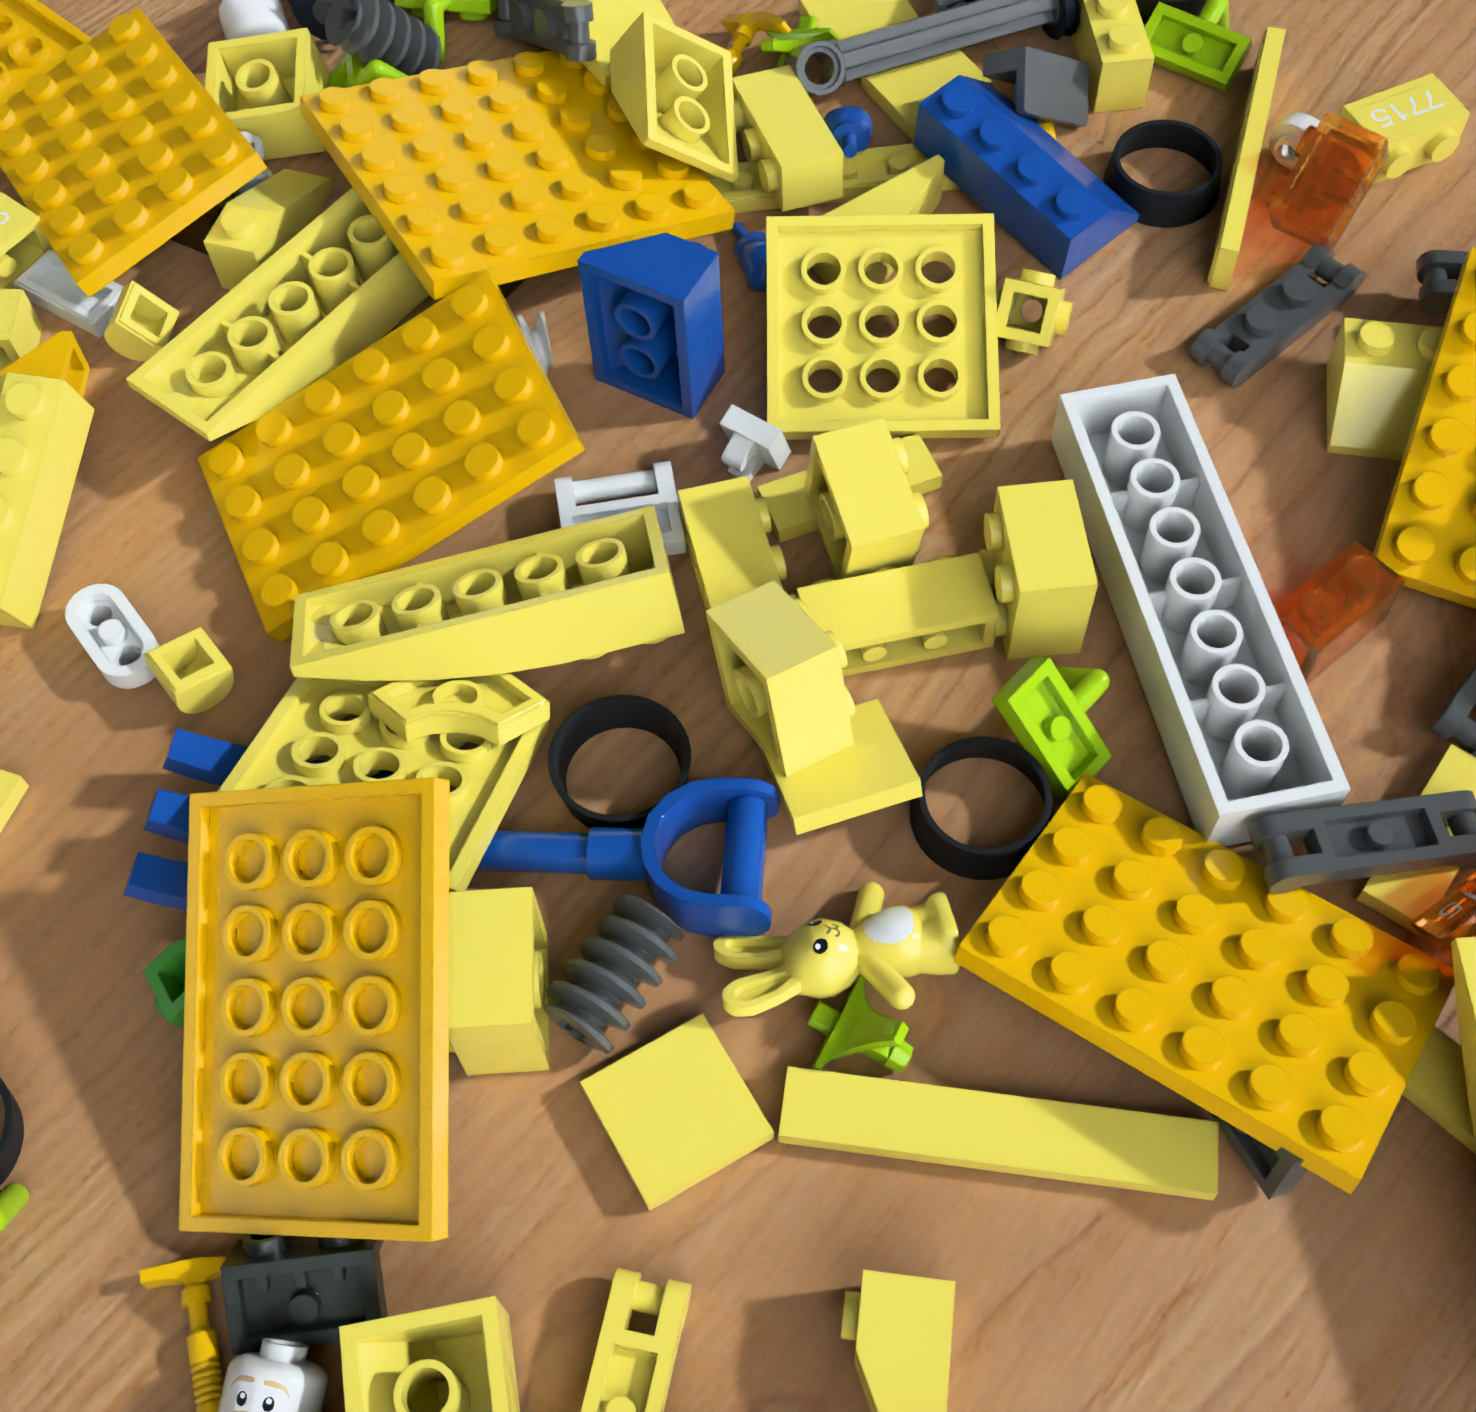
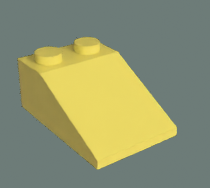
M643 11L610 49L611 92L642 145L733 183L739 177L731 52Z

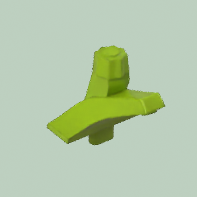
M800 16L797 29H791L788 34H780L772 30L766 31V34L771 39L760 41L763 52L782 54L778 61V67H781L790 51L800 45L830 39L837 41L841 38L831 28H816L817 17Z
M860 976L853 984L840 1011L819 1000L811 1014L807 1025L827 1037L810 1069L820 1070L832 1061L859 1053L882 1063L883 1066L901 1073L909 1063L914 1049L912 1045L904 1040L909 1028L903 1020L880 1014L869 1005L865 993L866 979Z

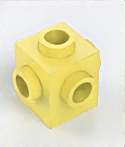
M1022 268L1020 279L1007 277L1005 278L1003 288L996 287L998 337L1006 338L1004 348L1037 355L1039 346L1050 347L1053 344L1055 335L1065 337L1073 303L1063 301L1066 288L1054 286L1056 275ZM1028 300H1036L1042 306V315L1037 321H1028L1022 315V306Z

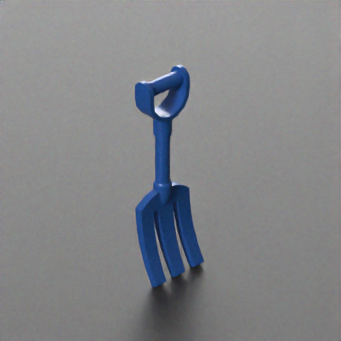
M176 728L162 769L221 787L248 747ZM317 759L309 763L318 764L327 762V760ZM381 770L370 778H386L393 775L394 772ZM718 777L691 781L666 794L648 814L644 828L591 827L589 833L496 831L476 871L588 874L590 880L647 881L650 895L659 910L687 932L711 937L724 935L759 936L770 929L772 921V910L767 903L762 901L768 819L778 813L780 794L777 788L760 779ZM158 788L152 800L143 830L188 843L190 796ZM726 822L720 894H708L685 889L666 876L662 870L665 856L681 835L701 825ZM138 852L132 864L123 895L187 911L188 863Z

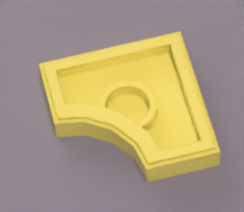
M511 673L443 680L393 681L367 694L371 714L378 720L381 719L389 729L400 736L405 742L432 734L456 732L480 736L501 746L550 720V702Z

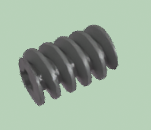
M334 0L328 10L325 34L329 43L334 46L340 44L343 51L350 55H357V58L365 64H368L371 60L379 59L408 76L420 74L427 69L438 68L442 49L440 37L435 29L421 23L419 19L412 15L406 14L403 9L394 4L391 5L390 1Z
M621 894L613 902L615 916L605 915L596 925L599 937H588L580 945V953L583 959H571L563 967V971L568 982L554 981L550 984L546 991L547 998L552 1005H543V1009L548 1016L565 1032L587 1046L609 1054L614 1047L602 1029L605 1025L621 1031H627L630 1024L619 1010L620 1005L625 1003L638 1009L644 1008L647 1003L635 985L640 981L653 987H659L663 980L651 965L652 962L658 960L670 966L675 965L679 960L678 956L667 942L670 938L675 940H682L684 938L682 930L668 916L647 901L632 894Z

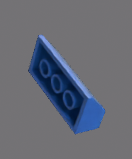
M958 75L919 103L914 147L928 159L939 154L945 160L944 174L987 213H994V220L1060 280L1138 221L1140 214L1033 119L1018 115L1016 104L992 83Z

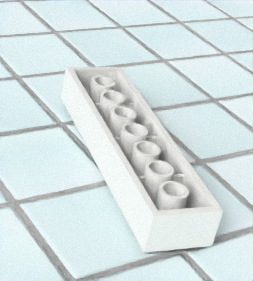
M1169 374L1060 394L1051 441L1065 479H1073L1086 536L1195 831L1202 834L1207 843L1217 842L1225 847L1251 841L1247 827L1251 822L1263 816L1342 805L1351 790L1176 375Z

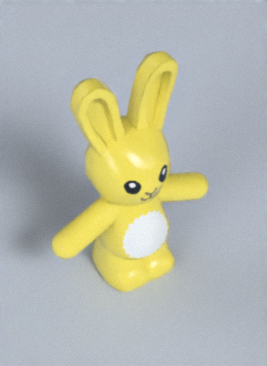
M873 881L866 882L858 891L849 927L836 920L819 918L805 922L795 928L789 936L724 935L718 937L713 942V955L720 965L733 970H768L736 979L728 984L722 992L724 1010L733 1017L754 1016L780 1005L795 995L817 999L835 997L848 989L858 975H862L892 1007L898 1010L908 1009L913 1005L915 992L903 977H913L920 974L954 975L959 971L960 965L954 962L960 945L959 933L946 894L941 891L932 893L926 902L911 908L897 905L881 910L884 900L883 888Z

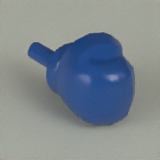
M845 106L833 109L827 113L823 120L847 158H853L857 152L864 151L867 148L872 136V120L868 112L856 106Z
M736 222L733 224V229H731L732 234L738 240L734 247L735 259L746 274L749 288L752 291L765 292L767 291L766 234L762 231L749 233L742 223Z

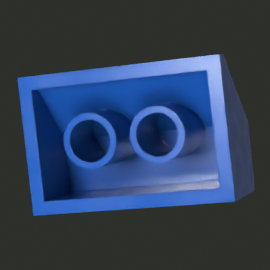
M661 233L583 252L577 261L595 379L693 419L725 373L719 252L708 249L697 242H690L669 233Z

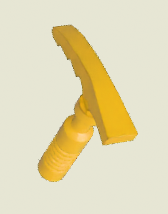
M765 12L724 16L721 23L734 40L731 48L726 49L731 52L732 77L735 76L743 60L741 54L744 48L750 46L757 32L772 30L780 34H788L791 31V28L780 16Z
M223 1256L197 1257L139 1270L140 1283L147 1290L169 1285L185 1286L180 1291L182 1308L188 1309L191 1332L187 1336L186 1342L189 1364L191 1366L190 1372L193 1374L191 1379L194 1382L192 1387L195 1390L193 1394L195 1405H197L196 1412H217L223 1389L217 1331L210 1327L207 1305L212 1302L209 1283L221 1277L220 1267L227 1258Z

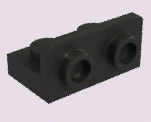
M259 1234L243 1235L242 1239L236 1242L220 1267L232 1355L260 1352L262 1339L264 1338L289 1340L308 1346L340 1342L339 1326L388 1317L379 1254L384 1240Z

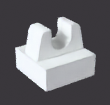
M731 404L719 423L729 440L721 456V461L730 466L727 470L728 473L737 478L748 476L751 481L764 463L780 471L791 453L781 429Z

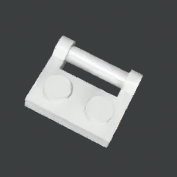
M670 461L653 463L652 470L580 481H572V476L554 478L561 528L654 505L667 556L686 553L685 535ZM656 492H657V494H652V495L639 496V497H633V498H626V499H620V500H613V501H607V502H600V503H594V504H587V505L577 506L578 504L591 503V502L604 501V500L617 499V498L630 497V496L643 495V494H649V493H656Z

